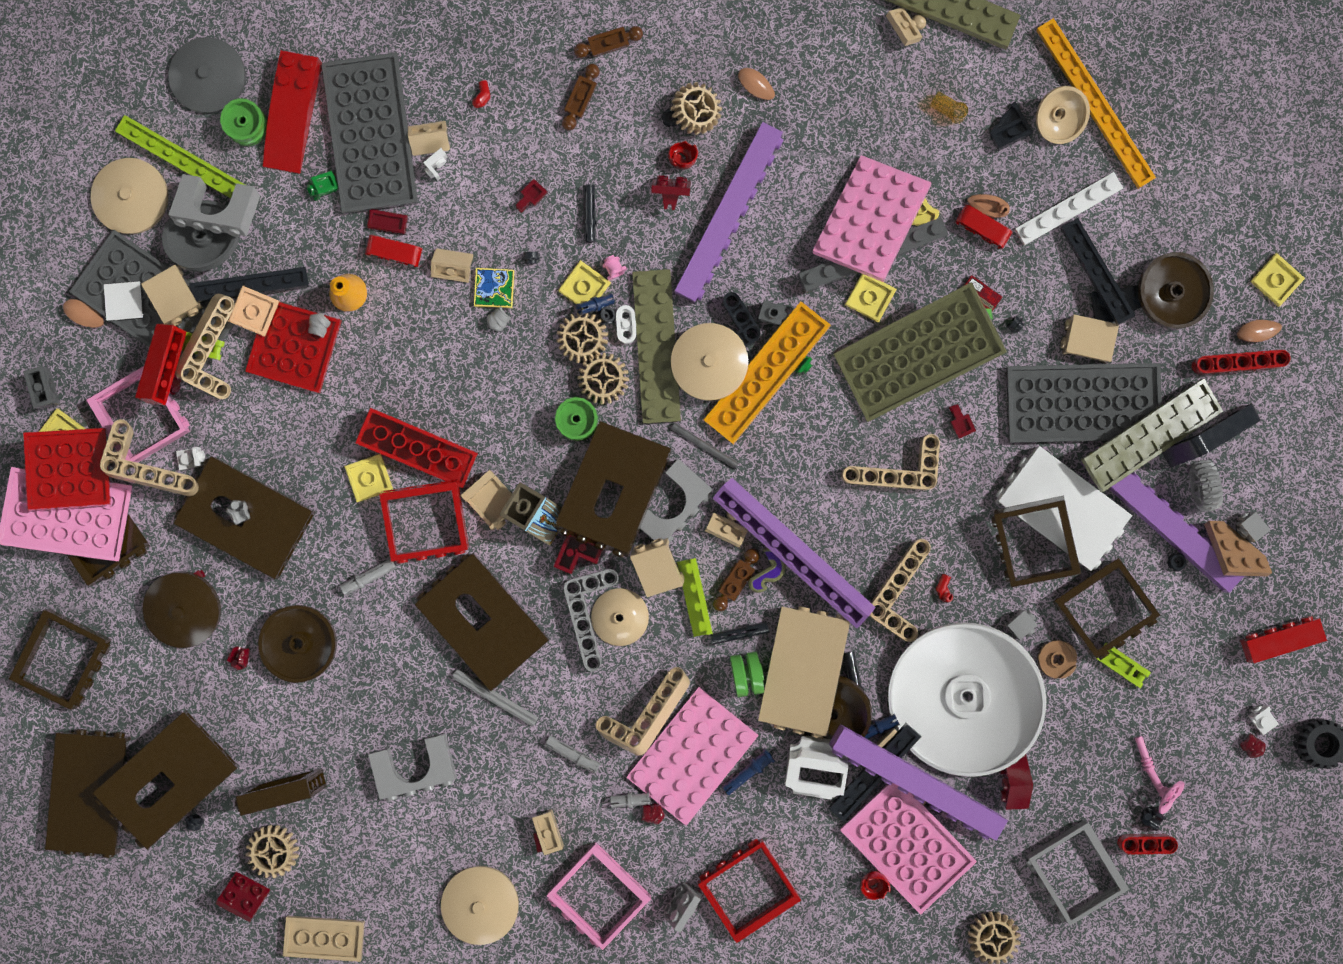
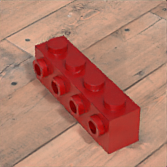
M156 324L135 398L148 404L166 405L186 337V331L174 325Z
M1306 616L1300 618L1301 622H1286L1282 624L1283 627L1278 629L1271 627L1264 629V633L1259 635L1257 633L1246 635V639L1240 640L1246 661L1254 664L1327 641L1321 619Z

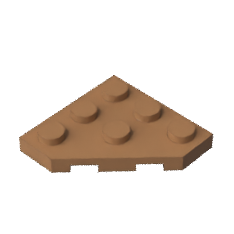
M1208 521L1204 524L1223 575L1269 576L1272 574L1266 556L1224 521Z

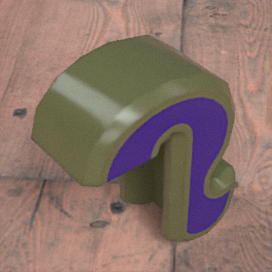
M763 548L762 550L771 566L754 575L748 581L749 588L756 593H761L767 589V586L764 584L765 582L778 581L785 573V563L768 548Z

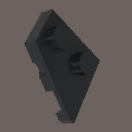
M1015 101L1002 116L999 123L992 129L989 136L997 150L1000 151L1032 135L1033 130Z

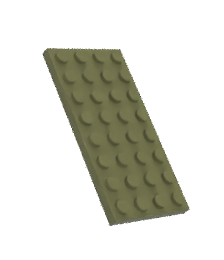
M971 282L834 353V356L867 422L1007 353V350Z

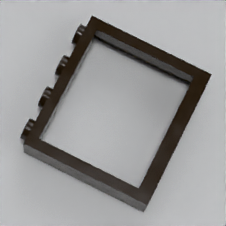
M1064 495L994 510V516L991 517L994 528L997 527L999 534H996V541L998 546H1002L1003 552L1000 553L1002 564H1006L1007 571H1004L1006 582H1010L1011 588L1081 574ZM1058 507L1071 567L1015 577L1002 519Z
M1119 558L1053 602L1093 660L1096 658L1102 660L1110 654L1108 650L1113 647L1117 650L1126 644L1124 641L1129 636L1132 639L1142 633L1141 628L1144 626L1150 628L1158 622L1156 618L1161 616ZM1118 569L1150 616L1097 650L1065 603Z
M44 609L9 680L70 710L77 709L85 701L83 695L86 689L89 690L94 683L92 678L95 672L97 673L103 665L101 660L104 655L109 653L112 639L52 609ZM52 621L98 643L70 700L24 678Z
M320 768L255 785L236 796L235 807L237 806L240 816L312 798L327 787L323 769Z

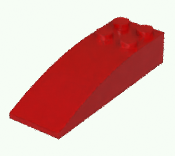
M280 50L269 108L263 167L301 173L322 68V62L318 57Z
M369 408L355 441L360 446L444 481L458 479L459 487L461 488L464 487L478 454L373 408Z

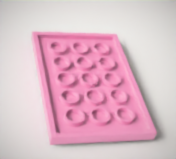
M861 155L813 249V254L884 282L931 187V182Z
M11 467L0 522V545L119 562L133 486L109 482L111 505L28 511L25 469Z
M698 687L626 778L645 793L649 792L652 799L687 826L759 735Z
M894 783L892 785L886 784L840 828V831L880 873H883L897 891L921 915L977 861L931 812L914 798L912 793L905 794L897 789L898 785Z

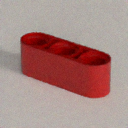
M970 205L963 207L955 221L956 224L959 225L960 223L965 226L964 229L974 235L982 236L981 239L997 245V248L1001 250L1005 247L1013 233L1006 226Z
M369 235L364 254L368 256L372 254L380 259L388 261L392 259L396 263L411 264L414 267H418L423 248Z
M1123 834L1117 841L1118 847L1131 855L1173 854L1178 849V842L1168 834ZM1150 839V846L1144 848V842ZM1169 839L1170 845L1167 848H1164V841ZM1127 840L1132 842L1129 848L1124 847Z

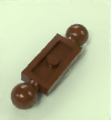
M623 26L588 37L589 44H576L574 54L578 58H585L589 52H592L594 58L629 47L628 40H641L643 30L639 26H632L628 32H625Z
M596 64L586 66V77L579 75L564 111L569 113V115L562 119V127L567 131L575 129L577 125L576 117L583 118L596 89L597 83L592 81L600 74V69Z
M751 548L745 552L744 562L739 558L737 559L717 591L722 593V595L716 597L713 601V607L716 611H725L728 607L727 600L735 601L754 573L755 569L750 565L756 563L760 558V554L756 549Z

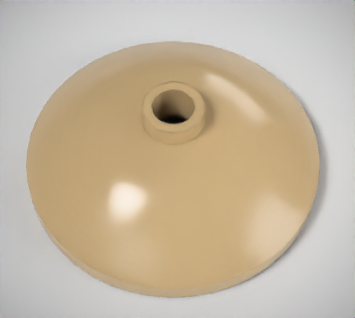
M1060 86L1048 92L1041 100L1036 113V125L1041 136L1055 144H1065L1076 139L1084 131L1089 120L1090 106L1087 97L1082 91L1072 86Z
M623 588L612 589L602 594L595 602L591 614L592 626L596 634L604 642L615 646H625L637 641L644 634L649 620L648 609L643 599L635 592ZM622 614L623 620L617 621L616 615Z

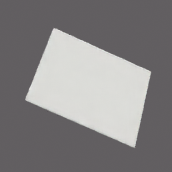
M140 281L104 284L106 321L143 318Z

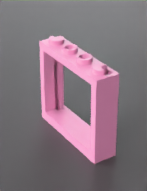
M144 366L87 399L101 426L106 428L108 437L114 422L102 402L139 381ZM168 396L166 406L180 429L136 456H133L129 449L126 460L138 463L190 432L188 420L185 416L181 417L178 412L180 410L178 403L175 400H171L170 396ZM121 445L114 446L117 452L120 451Z
M596 842L547 893V900L555 908L558 907L566 920H572L576 924L575 928L582 935L586 934L590 938L589 941L592 945H595L597 948L600 947L602 950L651 900V895ZM593 854L639 898L637 903L604 937L593 929L556 893Z

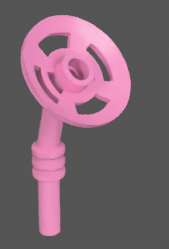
M1135 737L1142 758L1140 761L1143 762V770L1147 772L1159 796L1162 797L1159 804V813L1164 814L1171 808L1174 800L1181 795L1185 784L1183 781H1179L1170 788L1164 787L1154 771L1155 766L1152 765V757L1148 755L1143 737Z

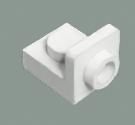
M442 148L423 162L427 167L424 171L431 179L433 177L437 180L440 179L434 168L437 167L439 169L447 162L445 159L448 157Z
M199 447L176 451L179 470L202 467L203 462L206 460L204 451H201Z
M1260 704L1252 708V713L1248 717L1260 734L1264 735L1279 724L1270 713L1271 708Z

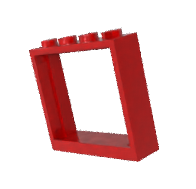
M458 479L384 490L379 493L391 562L397 561L400 564L408 562V559L412 558L420 561L432 555H435V558L446 556V553L454 552V555H459L468 550L469 542ZM452 490L461 544L397 553L388 500Z
M757 839L752 840L748 843L747 849L744 851L741 849L737 850L731 855L732 859L727 862L725 860L719 862L715 866L716 869L711 873L706 871L699 876L698 885L736 944L801 901L799 894L763 839L759 841ZM761 848L790 894L736 930L707 886V883Z

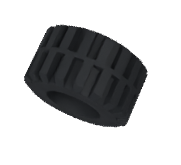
M1321 718L1309 719V722L1305 721L1302 723L1303 728H1297L1299 735L1294 734L1297 742H1293V745L1298 748L1295 752L1297 755H1300L1299 758L1302 761L1321 769L1335 768L1339 766L1338 762L1343 763V729L1341 725ZM1326 733L1330 741L1329 747L1326 752L1318 754L1314 747L1315 740L1320 734Z

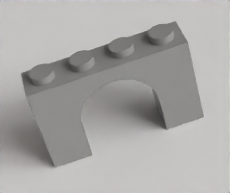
M182 174L168 214L175 225L180 227L191 226L197 230L207 229L217 234L224 232L234 237H239V235L247 237L260 198V194L255 187L236 184L228 206L220 213L206 215L201 213L200 207L207 185L201 177Z
M679 459L676 460L665 474L684 491L686 497L685 508L680 515L672 519H661L650 510H647L640 528L653 540L668 538L670 543L674 539L671 535L676 530L680 532L687 524L685 520L688 516L693 518L700 510L697 506L702 501L706 503L712 497L710 492L713 489Z
M446 733L425 739L430 759V768L427 775L420 780H407L398 774L390 748L368 754L379 799H386L387 802L397 799V795L404 794L406 797L416 794V790L423 789L425 792L435 789L434 785L442 784V787L453 784V780L457 778Z

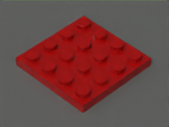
M279 302L266 336L256 334L245 372L321 393L342 320L324 315L331 324L322 338L308 333L310 315L317 314L316 312Z
M106 428L23 433L28 511L111 505L109 476L100 467L107 444Z

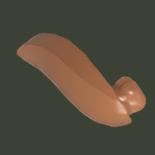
M743 68L739 71L738 78L740 83L750 94L764 100H772L775 97L772 86L760 72L751 68Z
M976 194L967 199L968 205L991 218L1005 217L1010 212L1008 203L994 195Z
M70 299L63 304L64 313L77 324L86 327H102L104 325L100 313L85 302Z
M1254 320L1242 326L1237 332V337L1247 342H1262L1279 333L1282 325L1269 320Z

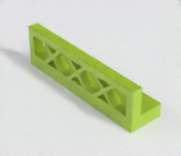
M693 558L677 562L679 572H682L685 578L682 587L693 637L713 634L697 560Z

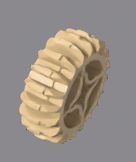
M695 82L693 85L688 83L686 87L682 86L680 91L675 93L676 98L672 99L674 105L671 107V110L675 111L672 117L678 118L676 124H682L681 130L688 128L687 132L690 134L694 131L695 135H698L700 132L705 134L707 130L711 131L713 126L718 124L717 119L721 118V114L718 112L722 110V107L717 106L721 101L715 99L717 93H711L712 87L706 90L705 84L699 86L698 82ZM689 95H695V96H697V97L694 99V101H692V100H689V101L685 100L686 96H689ZM699 117H708L705 122H696Z
M577 313L578 318L576 319L573 314H570L572 321L569 322L565 318L564 322L567 325H559L564 331H557V335L562 336V338L557 339V343H563L559 346V350L566 348L563 355L567 356L570 353V361L574 357H577V363H580L581 358H583L584 362L588 363L587 357L595 361L593 355L597 354L600 357L601 354L598 350H606L601 344H608V340L602 339L607 337L608 333L601 332L606 329V326L602 325L599 327L602 320L598 319L594 322L596 318L594 314L590 319L588 318L589 313L584 314V317ZM582 323L579 331L568 332L573 325ZM588 324L595 327L598 337L587 333ZM584 330L587 340L581 344L580 339L577 337ZM567 338L577 342V352L568 346ZM597 343L592 350L583 353L586 344Z
M606 353L602 354V359H599V355L595 354V361L588 357L590 364L588 365L586 362H583L582 364L586 369H579V372L583 373L584 376H578L577 379L584 382L579 383L578 386H585V389L581 391L582 394L589 392L586 398L589 400L594 396V403H597L598 398H600L601 405H604V399H608V403L611 404V397L613 396L618 401L619 398L616 394L619 393L623 396L624 392L620 389L628 388L626 384H623V382L629 381L628 377H623V375L628 374V370H621L625 367V364L618 365L620 358L612 361L613 354H610L609 359H606ZM601 364L599 373L588 375L594 366ZM607 364L615 367L619 376L608 374ZM603 369L606 377L609 378L604 383V388H602L601 380L597 379L603 374ZM588 381L597 382L600 385V394L594 392L589 387ZM619 382L612 392L606 394V387L609 383Z
M269 825L267 829L265 827L260 828V832H254V837L249 838L251 844H248L246 848L251 851L247 852L246 856L252 858L248 861V864L254 863L252 870L259 869L258 875L265 872V878H268L270 874L273 878H276L278 874L283 876L285 871L289 872L291 866L296 864L294 859H297L299 854L293 852L299 850V846H293L297 839L290 840L293 833L291 832L286 835L287 828L280 832V825H277L274 829L272 825ZM268 837L266 848L258 850L260 841ZM276 838L280 839L285 846L278 845ZM273 848V850L275 849V851H278V852H276V853L272 856L269 852H266V851H268L269 849ZM287 853L284 863L277 866L278 856ZM260 857L266 858L268 860V865L263 863Z
M989 911L988 918L984 913L981 914L983 920L980 921L978 918H975L977 926L974 924L970 925L974 932L968 931V935L973 937L968 939V943L973 944L970 950L975 951V957H980L983 963L987 960L988 964H993L995 960L996 964H1000L1001 959L1004 963H1007L1006 957L1009 956L1012 959L1014 956L1011 952H1018L1015 945H1021V942L1017 940V938L1021 937L1020 933L1016 932L1019 929L1018 926L1013 925L1014 921L1012 919L1008 920L1006 914L1001 917L1000 912H996L994 917L993 913ZM995 924L1005 926L1008 933L998 932ZM988 926V932L984 935H981V932L984 930V928ZM995 933L998 939L993 943L991 938H993L992 936ZM1008 942L1006 947L1000 951L1001 945ZM980 944L991 945L993 953L984 951Z

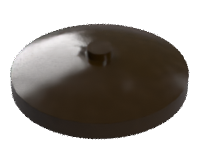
M1170 252L1158 256L1145 267L1138 283L1140 305L1147 317L1161 327L1167 329L1190 327L1204 318L1213 302L1214 285L1212 277L1206 266L1190 254Z
M176 571L160 577L148 588L143 600V617L149 631L159 641L172 647L189 648L201 644L214 633L220 622L221 604L215 589L207 580L191 572Z
M292 605L279 609L265 621L259 634L258 649L263 664L274 676L287 682L301 683L315 679L329 668L336 654L337 637L332 623L322 612L306 605Z
M839 676L828 728L829 735L823 736V738L832 739L840 724L865 737L872 721V708L869 698L855 682ZM804 732L802 736H812V733Z

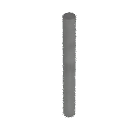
M676 423L672 426L671 430L735 470L738 467L739 462Z

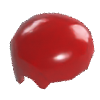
M687 141L675 143L670 147L668 153L672 166L680 170L692 167L698 157L697 146L695 144L690 145ZM679 153L684 154L685 157H686V160H684L683 157H682Z
M878 871L867 873L860 882L861 893L867 899H884L887 892L891 891L888 878ZM876 883H878L877 887H875V888H869V887L875 885Z

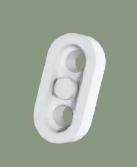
M623 305L616 312L617 336L621 343L630 344L636 339L635 311L632 307ZM625 312L629 313V318L624 319L622 314ZM625 331L630 332L629 338L623 336Z

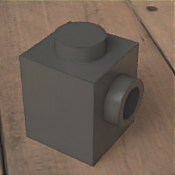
M764 300L757 321L780 327L781 323L787 318L788 313L784 312L786 307Z

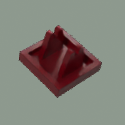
M658 175L657 178H653L651 193L662 194L665 210L669 204L671 209L675 210L679 195L690 196L691 181L687 180L686 177L668 179V176Z
M236 872L217 899L216 905L251 922L271 889Z

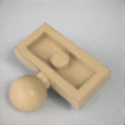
M903 7L887 13V19L905 46L920 42L922 35L919 30L926 26L924 16L915 15L911 20Z
M728 512V519L713 513L705 531L740 548L748 530L735 523L737 520Z

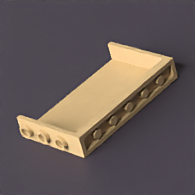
M800 606L798 610L787 607L781 608L758 721L774 724L776 729L785 730L786 727L792 728L793 732L798 734L810 732L812 737L823 739V736L829 735L828 728L849 626L851 625L847 619L836 614V618L829 617V612L819 610L817 614L810 613V608Z

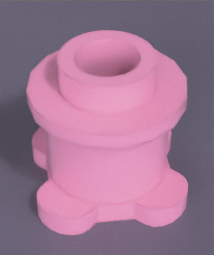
M614 255L607 257L602 265L609 274L607 277L608 281L623 275L627 270L626 266H621L620 258L614 257Z

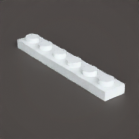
M1113 172L1014 230L1025 246L1122 190L1123 187Z

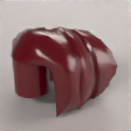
M236 646L232 648L227 661L231 663V667L242 670L247 667L250 650Z
M1250 733L1246 740L1240 743V747L1249 758H1257L1264 755L1266 744Z
M660 804L643 805L641 821L651 822L654 825L660 824L665 817Z

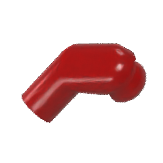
M486 80L478 82L480 93L472 100V105L475 108L484 107L490 100L491 95Z
M942 574L936 591L941 601L949 603L953 600V594L950 593L947 587L951 577Z

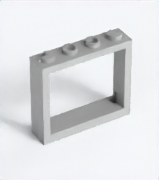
M1085 820L1026 855L1028 861L1025 863L1029 870L1036 872L1038 876L1036 879L1041 889L1045 888L1048 892L1046 898L1052 906L1056 905L1059 910L1056 914L1061 922L1065 921L1069 926L1129 890L1089 822ZM1082 831L1115 885L1068 914L1036 862V859Z

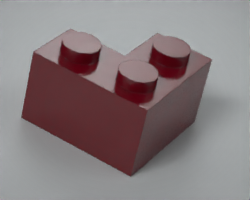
M569 535L568 537L566 536L553 567L573 574L580 557L598 564L603 551L595 548L592 543H581L576 540V537Z
M1025 754L1016 763L999 771L1000 775L1003 774V790H1000L1001 802H1004L1006 810L1029 809L1033 781L1027 755Z

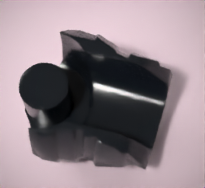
M1153 806L1145 808L1141 813L1142 825L1158 831L1162 821L1167 819Z

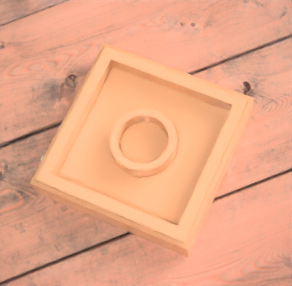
M242 286L228 322L266 336L280 301Z

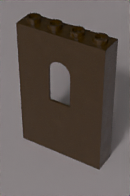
M599 421L555 523L558 533L567 537L572 535L581 543H592L595 548L602 551L605 549L610 550L617 557H628L670 458L671 448ZM608 480L624 486L612 515L608 518L598 517L595 514L594 507L605 481Z
M211 456L210 459L207 458L202 466L203 471L201 475L195 478L199 486L197 493L193 496H185V503L182 509L176 512L174 516L176 520L173 524L269 577L279 579L312 520L315 511L217 457ZM224 496L232 501H245L248 510H250V519L245 520L241 528L217 515L212 510V502L216 497Z
M467 553L460 559L461 564L459 566H452L446 571L445 574L447 576L442 581L440 578L431 585L432 589L428 593L425 591L416 598L418 602L414 605L485 686L492 691L546 644L550 638L475 553L471 555ZM462 594L471 595L491 618L478 631L475 630L456 607V600Z
M185 710L93 792L95 795L94 799L99 805H104L109 810L107 812L114 820L118 819L122 823V829L127 834L131 833L136 838L135 842L139 847H145L148 850L230 776L239 765ZM162 771L175 786L149 808L140 807L136 802L137 793Z

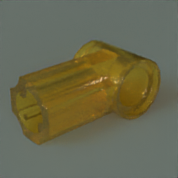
M940 91L937 92L930 104L931 108L949 117L956 124L962 123L968 114V107L965 103L957 102ZM961 110L963 115L957 116L954 111Z

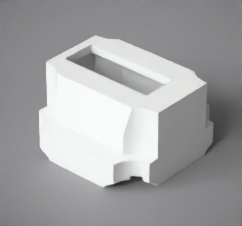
M802 736L798 743L790 744L785 786L793 789V794L825 799L844 795L848 772V757L843 755L841 758L832 752L833 749L829 745L831 739ZM800 767L842 773L840 782L833 786L798 780Z

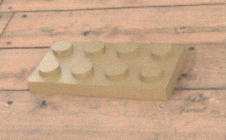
M287 916L283 956L361 962L365 921Z

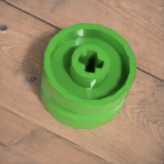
M238 98L225 105L221 112L220 123L224 132L234 142L241 146H253L260 143L266 136L267 117L254 102Z
M569 398L562 402L556 410V426L561 434L570 440H586L594 434L598 426L597 411L584 398ZM580 416V421L574 422L573 417Z
M757 651L746 654L747 665H744L740 654L731 655L730 661L737 698L748 695V683H750L751 690L755 695L764 693V676Z

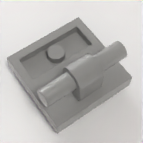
M684 881L676 888L674 897L665 906L663 913L673 929L678 932L682 931L688 919L692 917L703 895L698 890L695 892Z

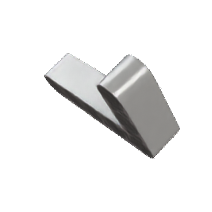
M612 569L574 578L567 581L564 585V593L585 668L591 672L597 671L601 667L602 659L584 594L614 586L619 580V575ZM611 572L615 575L613 583L605 581L606 573ZM588 578L596 579L597 585L595 588H589L586 585ZM574 582L577 584L578 591L576 593L568 591L569 583ZM575 601H580L583 604L582 611L576 612L573 609ZM580 620L587 621L588 628L586 630L578 628ZM584 639H591L593 647L590 649L584 648ZM591 657L596 658L598 666L590 667L588 659Z

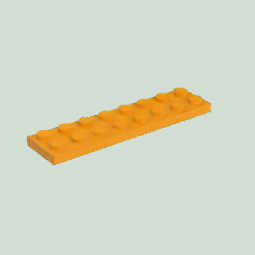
M800 301L750 362L741 385L732 394L720 399L705 417L704 421L734 445L831 325Z

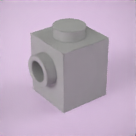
M1247 511L1238 517L1240 521L1236 523L1238 527L1237 532L1243 538H1247L1249 542L1258 541L1270 531V528L1257 512L1249 513Z
M1020 610L1004 624L1018 640L1032 635L1035 632L1034 628L1037 626L1034 621L1036 618L1029 610L1027 612Z

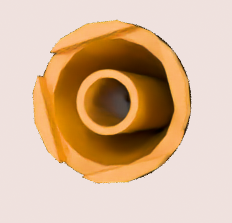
M343 274L331 281L329 297L332 304L339 310L355 311L366 301L367 288L360 277L354 274Z

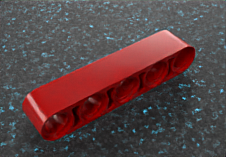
M1286 350L1209 355L1195 359L1192 363V370L1198 375L1277 369L1288 365L1291 357ZM1276 355L1281 357L1280 364L1276 361ZM1258 356L1262 359V365L1257 363ZM1238 358L1243 360V367L1238 365ZM1220 359L1223 360L1225 364L1223 369L1218 364ZM1200 361H1203L1205 363V370H1202L1200 368Z

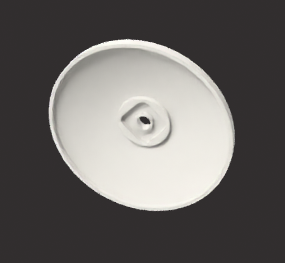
M953 623L924 633L907 647L893 670L889 684L888 702L890 714L893 715L895 713L896 720L900 724L895 726L896 731L898 732L905 723H908L922 736L910 749L920 760L933 768L949 774L983 776L1008 768L1031 749L1044 723L1046 690L1035 661L1022 645L1012 637L986 625ZM965 691L971 692L973 699L965 700L963 693Z

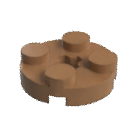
M1060 640L1049 641L1041 647L1037 656L1039 668L1049 677L1055 679L1066 678L1076 669L1077 653L1069 643ZM1055 655L1062 656L1060 664L1053 663Z

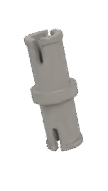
M630 792L627 795H612L610 797L611 808L627 806L633 808V806L650 805L649 792L632 794Z

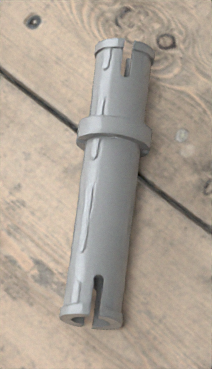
M391 558L368 571L355 575V578L341 584L340 588L345 596L359 588H365V585L397 569L394 561L391 562Z
M551 735L545 744V747L576 763V766L589 770L593 774H596L601 764L588 757L587 753H581Z

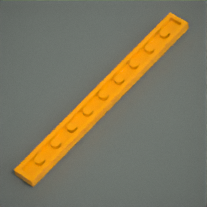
M1053 18L1036 29L1037 33L1071 86L1082 91L1087 97L1091 117L1136 187L1139 189L1155 179L1154 173L1055 19Z

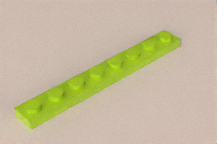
M126 115L123 116L115 130L118 134L187 174L201 177L206 185L230 199L236 184L245 185Z

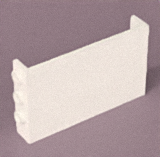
M1035 447L1028 458L1024 457L1018 465L1021 468L1018 472H1013L1007 479L1009 484L1006 488L1002 487L997 492V500L995 502L1002 504L1004 507H1010L1064 495L1079 563L1087 571L1095 570L1101 564V557L1104 554H1108L1112 549L1113 545L1111 544L1115 538L1119 539L1124 532L1123 528L1132 515L1042 447ZM1058 507L1017 515L1068 554Z

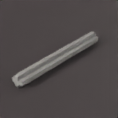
M457 669L452 676L454 680L530 726H534L538 717L494 690L490 691L484 684L461 670Z

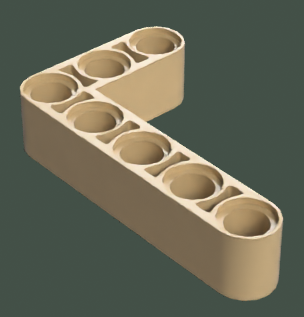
M216 294L212 297L185 347L175 371V375L179 379L219 399H225L230 395V386L201 369L235 306L233 299L223 294ZM225 299V305L221 308L220 302ZM215 316L216 322L211 325V319ZM207 334L206 341L202 342V336ZM198 351L197 358L193 359V353ZM189 368L188 375L183 376L184 370ZM205 377L204 384L200 385L201 378ZM222 385L221 391L217 393V387Z
M117 420L113 423L100 463L101 470L107 476L185 496H193L197 493L198 483L189 475L126 460L133 437V428L125 420ZM123 426H126L127 431L123 434H119V429ZM121 445L120 451L113 452L114 446ZM109 464H116L115 468L112 471H107V466ZM129 468H135L134 474L126 475V471ZM153 472V479L146 480L145 476L148 473ZM168 477L174 478L172 484H164ZM186 482H193V486L189 490L184 489V484Z
M928 434L921 439L918 471L849 466L842 471L841 478L845 483L854 485L930 490L937 483L939 438L934 434ZM927 438H931L934 441V446L931 449L925 445ZM926 457L931 458L933 461L930 468L924 465ZM848 470H852L855 473V478L852 481L846 478ZM868 471L874 474L872 482H868L865 479V474ZM886 473H890L893 476V481L890 484L884 480ZM906 474L912 477L910 485H906L903 482ZM925 476H928L931 479V485L929 487H926L922 483V480Z
M917 539L912 542L871 601V604L874 606L879 605L881 607V613L878 616H874L871 613L869 616L907 642H912L917 638L918 630L890 608L929 554L931 546L925 539ZM919 542L925 545V550L922 553L916 550V545ZM908 558H912L914 561V566L911 569L905 566V561ZM896 574L903 576V582L899 585L894 582ZM887 589L892 592V597L889 600H885L883 597V593ZM892 616L897 619V624L894 627L888 625V619ZM910 627L913 634L911 637L906 638L904 630Z
M672 668L632 728L608 716H602L596 722V729L605 739L637 756L645 754L689 687L690 680L681 668Z

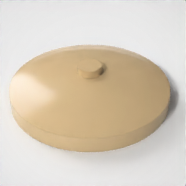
M136 158L118 159L106 165L97 174L91 188V204L97 218L109 229L116 230L121 234H139L154 227L163 217L168 205V188L160 172L149 163Z
M715 323L696 325L685 331L674 345L671 355V369L674 379L684 392L694 398L705 401L725 398L737 390L747 373L748 355L745 345L734 331L723 325Z
M473 866L457 873L447 884L441 900V913L447 928L458 939L474 945L490 944L505 936L512 928L519 909L518 894L511 880L499 870L487 866Z

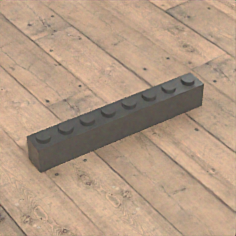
M942 217L910 229L896 258L945 239L949 234ZM829 261L801 272L797 277L804 294L859 272Z

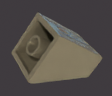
M519 482L501 511L500 516L550 546L558 533L555 523L562 507Z

